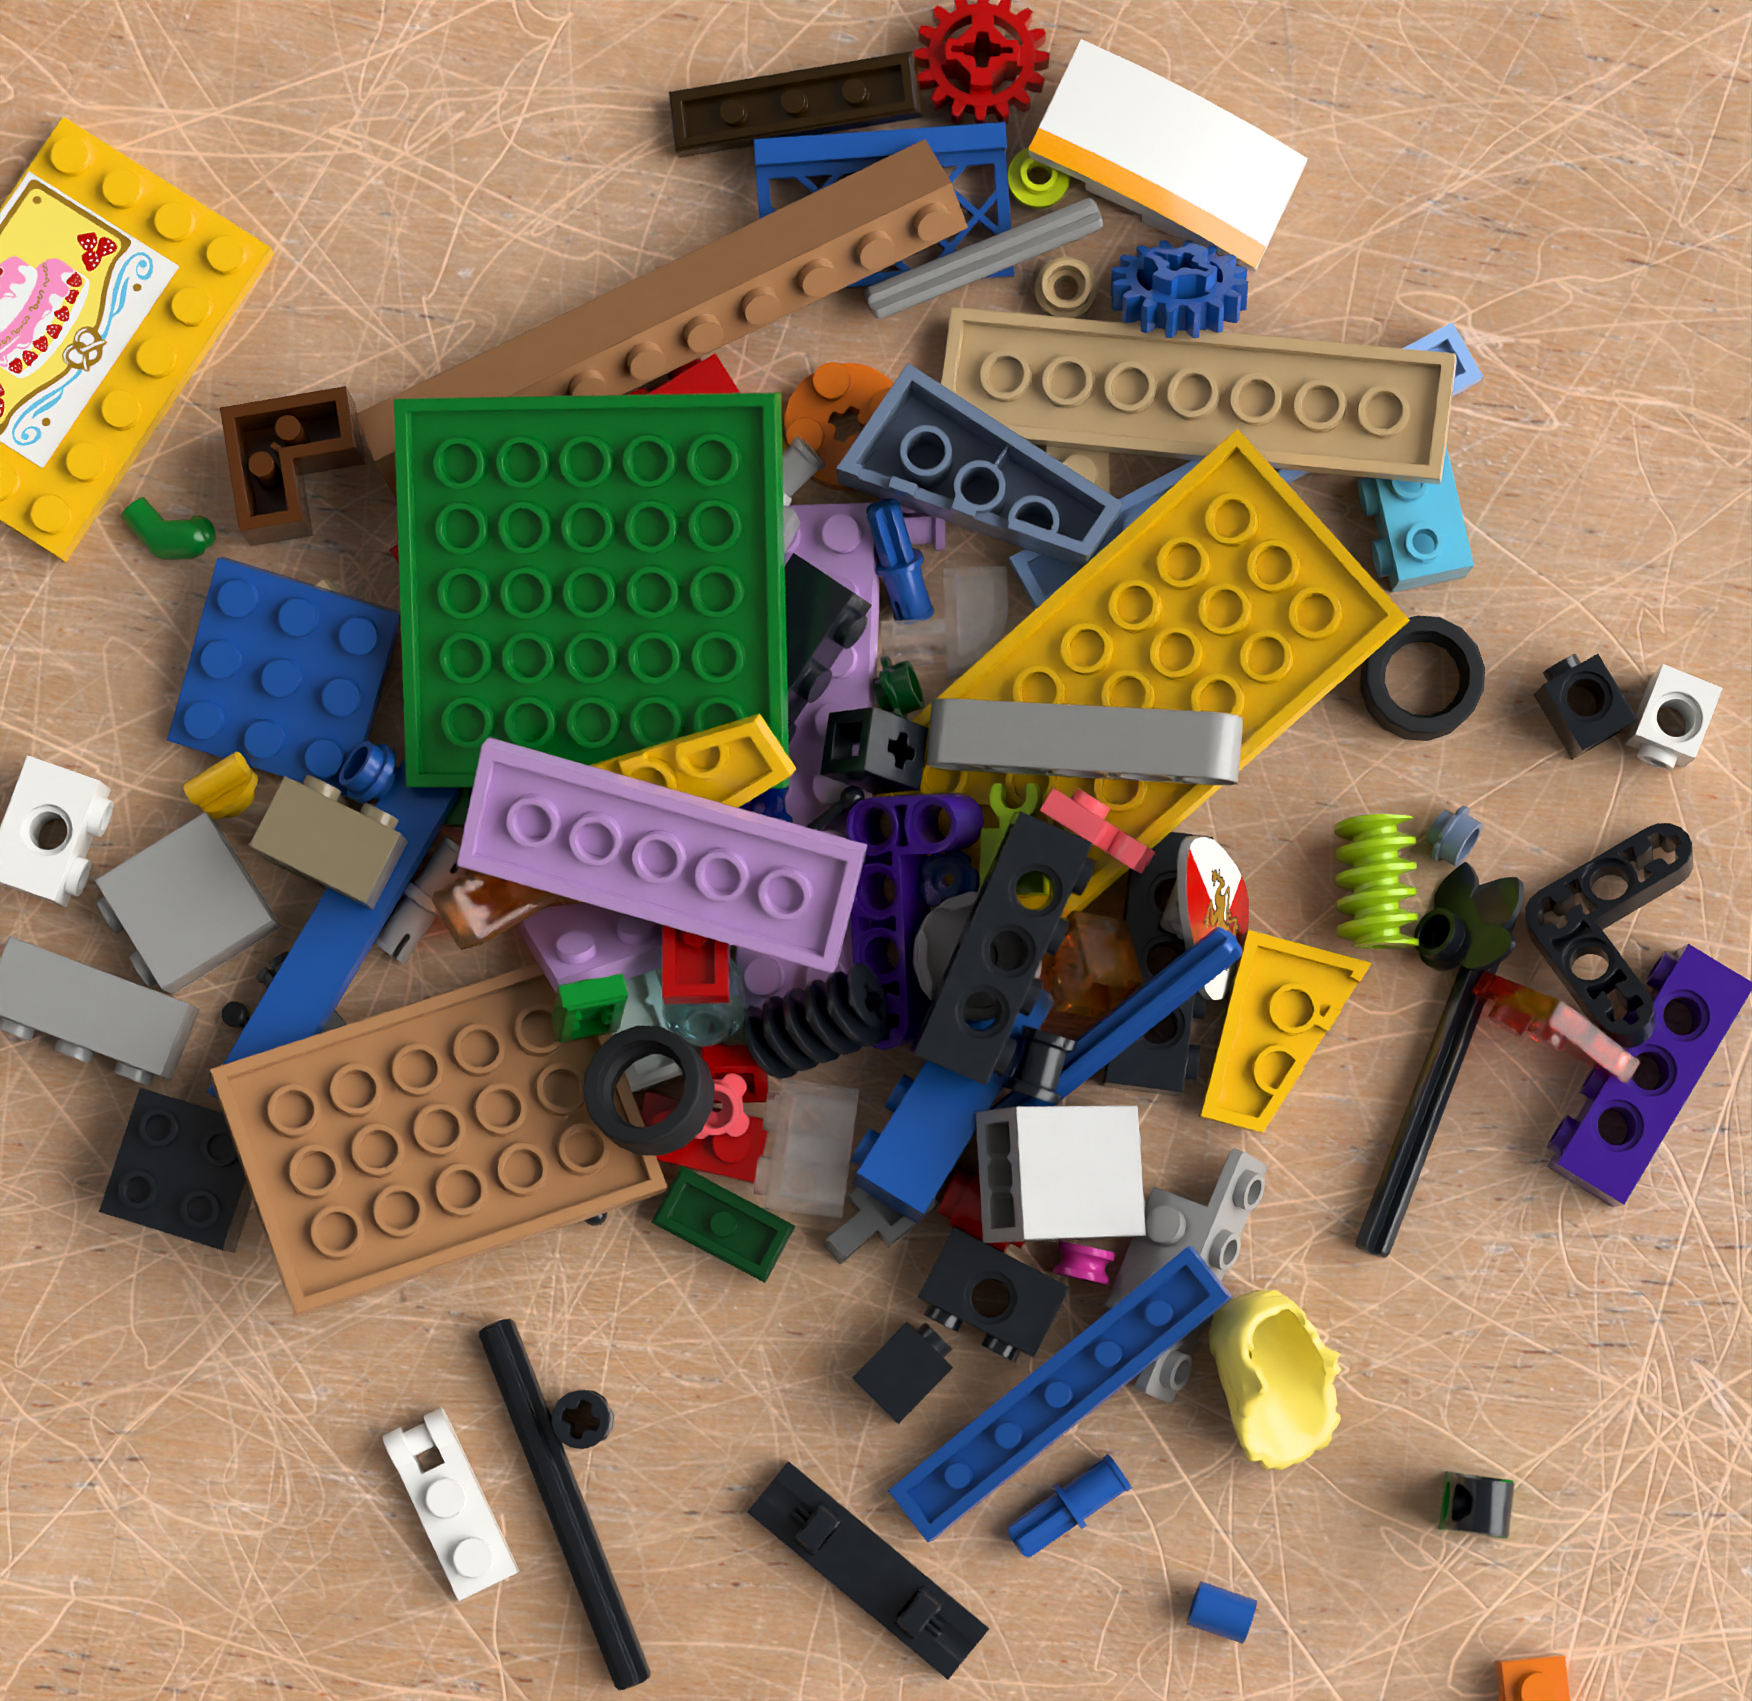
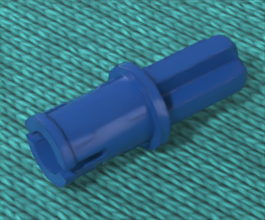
M893 498L874 502L867 507L866 514L879 556V562L875 567L876 574L883 578L884 585H886L895 623L897 625L904 623V626L918 624L934 614V608L926 590L920 567L924 560L923 554L920 550L912 548L899 502Z
M1107 1454L1101 1461L1061 1488L1058 1483L1052 1486L1055 1493L1009 1524L1007 1528L1008 1535L1022 1555L1031 1557L1074 1526L1078 1525L1081 1529L1086 1527L1087 1525L1084 1520L1123 1492L1129 1491L1132 1487L1112 1457Z

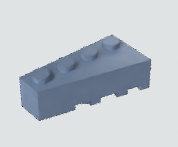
M907 363L836 468L838 484L881 499H896L901 506L943 519L1079 568L1085 566L1096 555L1120 519L1123 502L909 363Z

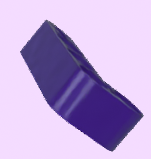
M954 792L872 797L856 803L847 816L846 839L867 845L850 912L853 965L865 963L871 967L885 991L889 1007L887 1034L879 1044L873 1045V1048L886 1050L913 1044L931 1003V1000L920 989L912 965L914 937L925 916L930 912L927 854L970 848L978 841L981 835V828L984 825L982 809L976 800L967 794ZM942 808L949 815L951 822L950 832L947 837L942 835L938 827V815ZM884 811L890 817L892 824L888 840L884 837L880 828V818ZM887 876L893 881L896 890L892 904L885 897L883 890L884 880ZM890 940L898 948L899 960L896 968L892 966L887 956V946ZM899 982V989H890V983ZM893 1014L899 1015L900 1022H894Z

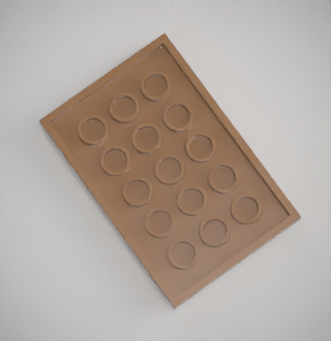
M538 963L210 1069L209 1076L294 1319L665 1192L667 1185L656 1156L637 1155L617 1146L589 1117L583 1097L585 1072L596 1050L611 1038V1035L605 1034L564 1043L556 1042L551 1019L557 994ZM623 1072L615 1087L614 1105L616 1111L625 1122L636 1127H645L625 1072Z

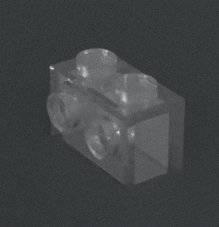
M782 1079L780 1093L768 1092L763 1130L774 1132L771 1157L759 1156L754 1185V1194L765 1196V1210L842 1220L859 1102V1089Z

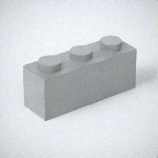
M9 936L0 958V1030L31 1041L35 1029L58 1038L54 1047L55 1051L87 1063L91 1062L94 1052L118 1060L114 1073L150 1086L154 1074L172 1081L200 1009L189 1003Z

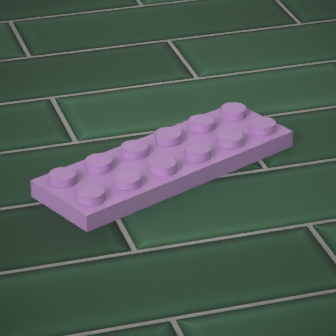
M488 738L482 745L457 866L833 973L838 965L867 845Z

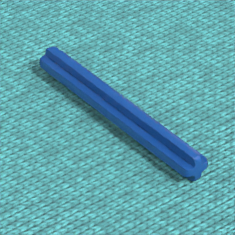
M1215 927L1074 1040L1078 1042L1076 1051L1068 1053L1057 1084L1056 1091L1061 1095L1060 1101L1241 957L1242 949L1233 933L1221 927ZM1012 1090L992 1106L990 1110L1011 1107L1055 1106L1056 1104Z

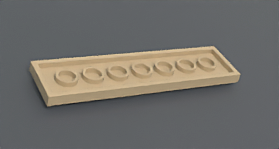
M952 307L941 385L1034 445L1202 461L1238 428L1273 468L1441 485L1457 358L1456 353L1229 332L1216 333L1207 330H1200L1199 338H1192L1186 331H1177L1173 338H1166L1164 329L1155 328L1148 333L1141 332V324Z

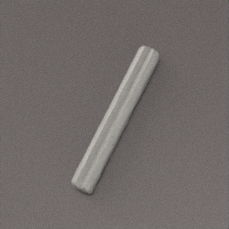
M1086 198L869 286L865 290V298L869 309L875 319L886 318L1095 233L1103 227L1099 208L1092 198Z

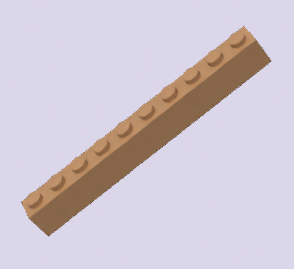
M926 139L355 415L374 462L397 501L393 399L623 395L967 229L968 225L951 181Z

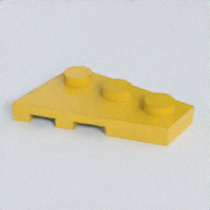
M1248 930L1245 932L1241 947L1242 954L1238 959L1198 1117L1261 1134L1269 1125L1305 1069L1308 1060L1326 1032L1332 1027L1341 1013L1344 1004L1372 963Z

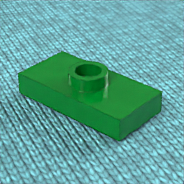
M623 973L601 978L585 979L558 986L551 1019L556 1042L564 1043L617 1032L628 998Z

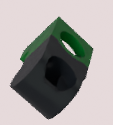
M1445 1471L1439 1530L1509 1538L1515 1486L1513 1480Z

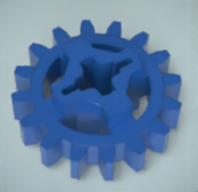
M1167 240L1160 241L1159 247L1155 246L1151 249L1140 245L1137 246L1136 257L1122 255L1120 256L1119 267L1112 268L1113 311H1122V321L1125 324L1140 320L1141 332L1148 333L1155 328L1164 329L1166 338H1173L1177 331H1186L1192 338H1199L1200 330L1209 329L1219 333L1223 331V321L1237 323L1240 320V311L1247 309L1246 267L1236 266V256L1233 254L1218 257L1217 247L1212 245L1204 247L1194 244L1190 240H1186L1182 247H1172Z

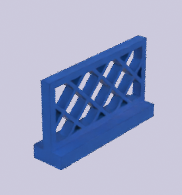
M1006 123L754 139L759 219L777 211L771 206L769 185L771 180L796 179L807 190L814 193L837 182L843 175H852L926 139L943 169L956 168L948 177L951 183L957 179L966 167L993 165L995 192L979 210L954 189L960 206L973 217L967 223L968 228L960 231L950 244L945 239L936 243L944 250L938 257L941 258L956 252V246L977 222L981 223L994 236L1011 229L1006 161ZM831 176L821 189L808 179ZM994 202H996L997 226L984 215ZM900 260L893 264L900 271L873 273L842 289L869 287L911 269ZM1014 266L982 279L1014 277Z

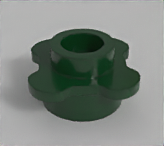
M888 656L882 657L880 659L882 671H879V677L873 679V688L879 706L883 711L894 712L896 716L908 720L907 714L925 707L924 696L918 677L908 660L893 665Z

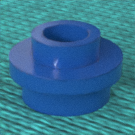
M365 741L349 754L340 771L339 782L348 789V796L359 804H363L372 798L379 799L390 790L398 773L397 767L394 766L396 761L395 751L386 744L374 745L369 741Z

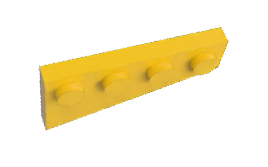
M760 714L588 765L736 808L787 779L796 769Z

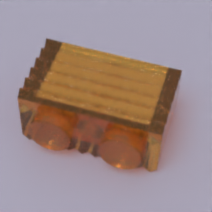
M478 871L466 873L465 877L456 879L455 883L445 885L444 889L435 891L432 902L456 945L463 950L482 945L564 896Z

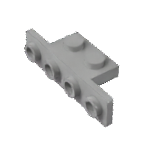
M1235 1148L1231 1149L1208 1207L1153 1187L1144 1212L1146 1235L1133 1236L1105 1306L1110 1309L1187 1246L1194 1247L1222 1282L1225 1272L1234 1265L1241 1248L1240 1235L1249 1213L1259 1204L1265 1189L1264 1176L1267 1171V1165L1246 1152ZM1213 1314L1139 1374L1135 1388L1171 1404L1177 1391L1181 1390L1189 1379L1192 1370L1191 1356L1201 1332L1211 1323Z

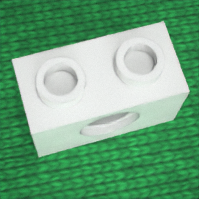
M27 755L0 826V885L67 908L71 895L78 897L87 883L91 870V861L85 858L94 835L101 837L110 822L114 802L108 799L111 789L97 779ZM52 819H64L67 825V835L64 842L55 849L43 850L39 841L42 827Z

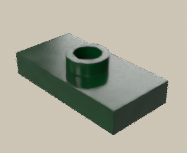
M682 1165L651 1221L654 1225L764 1283L767 1282L796 1227Z

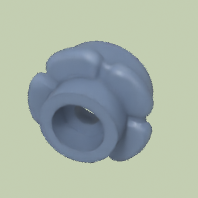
M1467 806L1458 808L1455 814L1447 809L1443 810L1432 824L1427 834L1426 842L1433 846L1431 858L1434 861H1441L1443 859L1458 867L1472 851L1481 834L1483 824L1468 815L1470 808Z

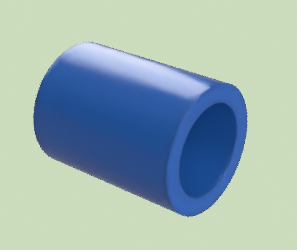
M1200 1581L1189 1610L1187 1625L1243 1644L1253 1621L1257 1600Z

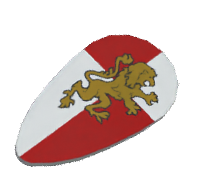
M1196 835L1186 837L1180 846L1177 861V880L1160 922L1163 929L1176 934L1178 938L1184 940L1186 950L1215 927H1221L1226 931L1229 930L1236 937L1240 947H1242L1245 932L1248 931L1249 898L1246 884L1236 864L1215 840ZM1238 960L1198 991L1204 999L1218 1000L1226 995L1232 987Z

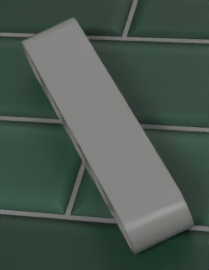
M934 699L931 705L926 764L934 768L957 771L1203 785L1238 784L1243 717L1202 711L969 699Z

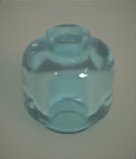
M730 959V1003L664 1004L662 998V1016L666 1028L681 1035L689 1044L703 1047L720 1044L733 1037L743 1025L746 1012V987L742 971L732 959Z

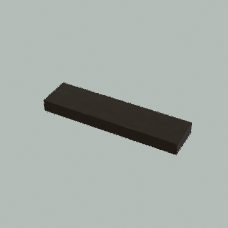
M913 51L669 92L675 152L680 158L753 146L754 139L821 135L923 118L917 60Z

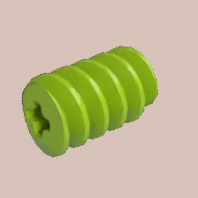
M1396 814L1359 815L1342 820L1334 826L1335 835L1353 841L1337 848L1335 851V859L1338 862L1353 867L1337 874L1335 877V884L1338 887L1354 892L1336 902L1337 911L1354 917L1353 920L1338 925L1336 929L1338 937L1355 943L1352 947L1361 949H1396L1419 946V939L1400 933L1401 926L1418 920V913L1399 908V901L1417 895L1416 887L1400 883L1398 878L1399 875L1417 869L1416 862L1398 857V850L1416 844V837L1397 831V825L1414 819L1412 816Z

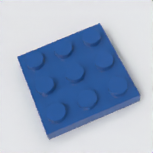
M226 557L217 558L167 741L222 758H226L235 751H238L250 767L279 776H286L299 782H303L308 774L340 790V795L348 797V789L339 782L340 771L349 754L359 744L369 739L401 627L400 611Z

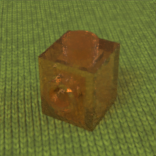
M1072 911L1065 918L1070 920L1058 952L1055 956L1045 953L1042 958L1055 1010L1102 1019L1143 984L1140 968L1125 920Z

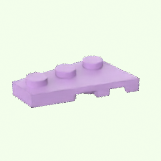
M589 903L515 911L518 930L556 994L560 985L621 973L624 974V979L626 980L662 968V924Z

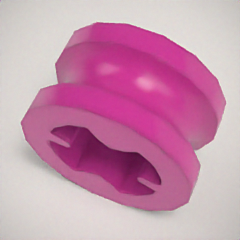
M1059 1241L1057 1250L1062 1252L1063 1259L1060 1264L1054 1265L1053 1274L1109 1285L1110 1277L1105 1272V1266L1108 1262L1114 1261L1115 1253Z

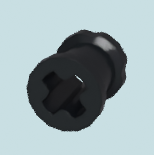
M1022 1025L1019 1033L1024 1038L1022 1051L1013 1076L1005 1077L1002 1087L1058 1105L1061 1095L1056 1089L1068 1053L1076 1051L1078 1042Z
M577 1390L567 1393L558 1400L553 1409L551 1422L555 1435L562 1443L571 1448L586 1449L608 1438L613 1429L614 1413L603 1395L591 1390ZM584 1401H588L593 1404L591 1415L600 1419V1425L598 1429L586 1430L582 1438L574 1435L575 1423L566 1419L569 1409H580Z

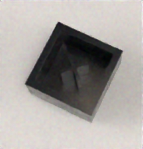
M139 1088L99 1212L222 1251L235 1253L250 1208L252 1196L223 1113Z

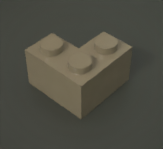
M307 774L302 784L284 776L249 846L268 862L323 889L327 887L373 910L408 843L401 833L394 830L399 820L367 803L363 804L360 812L347 807L350 800L340 795V790Z

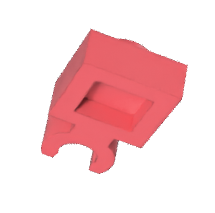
M1079 788L1076 789L1071 799L1056 789H1052L1040 808L1041 812L1093 843L1140 874L1144 872L1156 852L1105 821L1104 818L1111 808Z

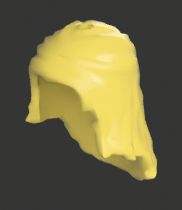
M1253 1290L1251 1293L1241 1294L1229 1300L1213 1313L1208 1341L1210 1352L1215 1358L1219 1379L1229 1405L1232 1424L1246 1459L1250 1462L1259 1461L1260 1467L1265 1470L1273 1468L1282 1471L1291 1465L1300 1464L1309 1458L1315 1450L1321 1451L1327 1447L1331 1441L1332 1432L1340 1422V1414L1336 1412V1391L1332 1384L1335 1375L1341 1371L1337 1364V1358L1340 1356V1353L1330 1350L1320 1340L1316 1328L1306 1319L1305 1312L1277 1290Z

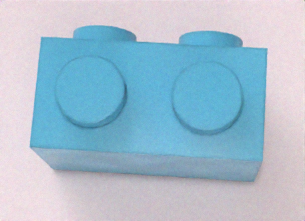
M1447 445L1441 485L1369 477L1358 479V493L1365 516L1374 515L1379 539L1372 540L1371 542L1375 569L1379 577L1388 576L1392 593L1461 579L1468 575L1474 563Z

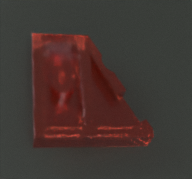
M1487 971L1484 972L1472 991L1473 994L1492 1008L1487 1017L1499 1027L1518 1037H1521L1523 1032L1526 1031L1531 1038L1543 1046L1558 1053L1562 1050L1625 1084L1629 1082L1640 1064V1061L1560 999Z

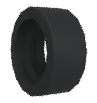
M1417 615L1408 618L1410 621L1363 662L1361 666L1360 691L1367 711L1383 729L1403 739L1429 741L1450 734L1474 712L1484 692L1485 665L1477 644L1462 627L1441 617ZM1414 642L1433 643L1445 649L1455 660L1460 674L1459 690L1453 702L1442 711L1430 715L1412 714L1401 709L1389 696L1385 684L1386 666L1391 656L1402 646Z
M634 1026L614 1034L596 1050L585 1072L583 1097L591 1120L617 1146L637 1155L662 1156L685 1147L702 1131L713 1110L715 1085L708 1064L681 1035L661 1026ZM650 1055H663L674 1060L681 1068L685 1080L684 1093L676 1109L663 1121L648 1127H636L625 1122L617 1113L614 1105L615 1087L623 1072L635 1061Z

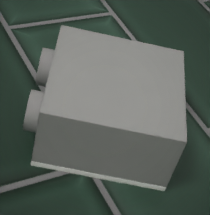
M206 812L95 880L104 894V897L96 901V904L116 934L125 929L137 951L129 955V958L142 980L149 988L158 983L161 989L172 995L180 992L282 928L219 824Z

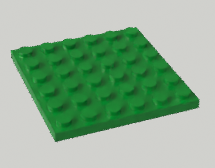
M781 392L393 399L406 787H473L482 745L488 738L581 764L592 765L758 714L762 716L789 757ZM789 777L772 788H785L789 786Z

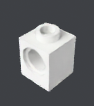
M1663 664L1651 675L1636 713L1638 720L1632 724L1624 744L1639 749L1637 757L1649 765L1664 770H1673L1675 764L1684 768L1697 756L1723 688ZM1670 707L1677 710L1683 716L1685 721L1683 736L1672 737L1665 734L1659 728L1657 723L1659 708Z

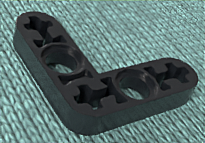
M1657 823L1636 833L1539 890L1529 899L1525 907V920L1531 941L1600 1036L1608 1044L1618 1048H1633L1642 1045L1651 1037L1655 1029V1010L1649 992L1603 932V929L1680 885L1690 876L1693 869L1692 841L1687 832L1671 823ZM1661 847L1666 853L1675 850L1676 861L1667 864L1662 858L1654 860L1653 850ZM1631 861L1635 862L1638 872L1644 869L1645 881L1640 882L1638 880V875L1634 866L1630 863ZM1606 875L1621 877L1628 884L1625 893L1613 900L1598 898L1591 888L1594 882ZM1576 893L1581 894L1584 906L1590 913L1584 914L1581 903L1576 906L1574 897ZM1553 911L1558 917L1565 915L1567 925L1558 929L1552 922L1545 924L1544 914ZM1587 954L1601 956L1608 963L1606 972L1594 980H1584L1577 977L1571 968L1579 957ZM1614 989L1617 1000L1626 1011L1632 1012L1636 1010V1023L1628 1025L1623 1019L1615 1020L1613 1005L1607 996Z

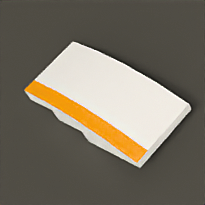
M1082 39L1028 149V158L1085 182L1086 191L1141 214L1142 223L1183 241L1190 240L1194 244L1204 247L1215 246L1217 247V256L1233 254L1236 256V264L1256 272L1308 159L1255 126L1201 96Z

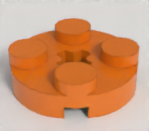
M829 362L819 366L813 374L804 378L793 391L784 416L787 445L789 447L798 436L824 461L825 466L810 478L815 483L834 490H854L853 488L838 484L836 468L858 436L850 434L845 442L838 441L835 438L836 427L830 421L835 415L844 416L847 411L858 414L857 423L864 428L894 384L880 371L859 363L849 362L840 364Z

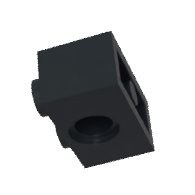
M954 1227L918 1298L929 1303L923 1314L924 1316L957 1333L963 1322L986 1333L981 1344L982 1346L1016 1363L1021 1352L1030 1357L1035 1356L1070 1287ZM983 1280H996L1003 1284L1008 1292V1306L997 1317L982 1316L972 1305V1291L976 1284Z

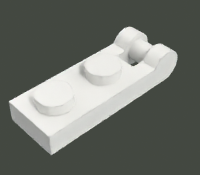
M440 1407L424 1415V1423L405 1432L399 1427L384 1434L382 1437L458 1601L520 1571L444 1409ZM437 1446L445 1463L424 1473L416 1455Z

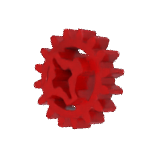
M954 0V11L951 13L938 5L933 9V21L937 28L921 25L918 40L926 48L916 49L914 54L917 60V67L926 68V70L918 75L920 90L935 88L930 101V107L934 111L949 104L952 106L951 123L956 125L963 119L965 113L974 115L975 124H984L986 122V115L995 114L999 122H1005L1007 125L1009 123V107L1015 106L1024 113L1030 110L1031 99L1026 91L1042 93L1045 78L1036 71L1048 69L1050 53L1037 50L1045 44L1046 33L1044 28L1028 30L1033 16V11L1029 7L1015 15L1011 12L1012 0H1000L998 5L989 4V0H977L976 4L968 5L967 0ZM971 24V27L959 38H949L958 29ZM994 25L1007 31L1015 40H1007ZM975 52H987L988 67L980 68L975 66ZM948 79H957L969 91V94L957 89ZM1004 80H1015L1007 89L992 95V91Z

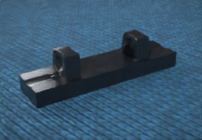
M790 1461L787 1462L747 1511V1513L947 1680L950 1679L989 1630L986 1624ZM836 1528V1530L820 1548L826 1537ZM918 1591L911 1605L900 1616H897L915 1592Z

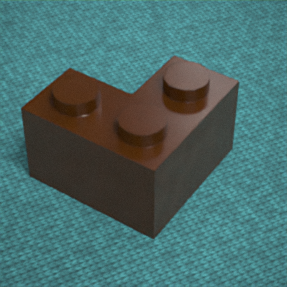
M343 386L220 407L239 532L250 546L313 536L303 475L365 464L359 423L355 415L357 414L356 403L347 387Z

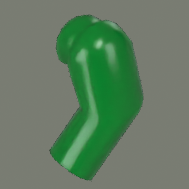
M145 497L132 502L123 510L120 516L155 557L162 560L195 559L202 556L205 550L211 547L216 540L215 527L206 517L198 515L191 517L190 520L165 521Z

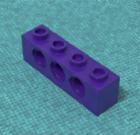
M1690 944L1676 950L1674 955L1664 951L1645 981L1646 985L1653 988L1650 996L1654 1003L1655 1029L1651 1037L1642 1045L1633 1048H1618L1609 1064L1601 1060L1596 1063L1580 1090L1581 1094L1588 1097L1576 1119L1569 1115L1563 1118L1547 1145V1148L1555 1152L1547 1166L1549 1169L1612 1207L1625 1205L1752 991L1751 981ZM1669 1001L1680 1002L1689 1009L1692 1016V1025L1686 1035L1675 1034L1665 1025L1663 1012ZM1636 1010L1632 1012L1627 1011L1622 1018L1628 1025L1637 1022ZM1638 1055L1651 1058L1659 1068V1082L1653 1090L1640 1088L1631 1077V1064ZM1605 1110L1618 1112L1626 1121L1627 1135L1620 1145L1607 1143L1598 1132V1119Z

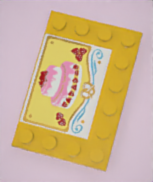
M64 116L0 208V522L66 563L274 255V252L264 242Z

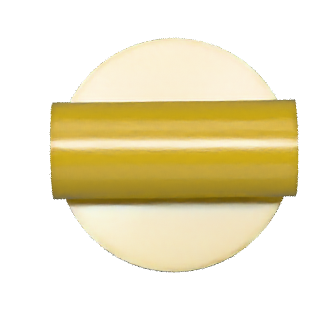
M235 751L185 782L183 789L188 799L194 805H199L202 811L210 815L212 819L232 818L244 812L253 802L258 778L242 754Z

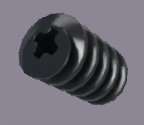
M865 963L854 964L850 967L848 975L843 971H837L829 975L826 983L821 979L813 980L807 984L805 991L801 988H793L786 992L784 999L779 996L767 998L762 1005V1010L759 1007L750 1005L745 1012L743 1023L745 1040L751 1056L769 1076L780 1080L792 1077L798 1071L810 1070L819 1063L834 1061L841 1054L848 1055L858 1052L862 1046L869 1047L879 1044L886 1036L889 1026V1007L885 991L871 967Z

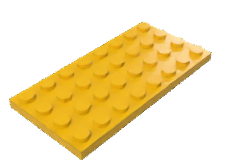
M1237 428L936 699L1202 711L1237 715L1243 717L1240 771L1410 620ZM931 703L912 720V722L928 727L920 790L878 794L875 796L954 792L967 794L976 800L982 809L984 818L983 828H999L1000 817L992 810L989 800L990 790L994 783H1001L1006 786V804L1010 809H1017L1024 804L1026 800V783H1035L1039 786L1042 793V805L1053 788L1070 799L1076 789L1079 788L1111 808L1104 818L1105 821L1152 849L1223 785L972 772L927 766L926 761ZM942 808L938 815V827L942 835L947 837L950 832L951 822L949 815ZM1041 811L1035 817L1082 838ZM981 835L978 841L970 848L927 854L931 863L958 895L966 892L980 891ZM1092 844L1087 857L1096 860L1091 878L1081 896L1073 893L1070 894L1061 917L1072 920L1130 867ZM1049 882L1048 896L1016 895L1018 901L1027 909H1035L1042 906L1049 897Z

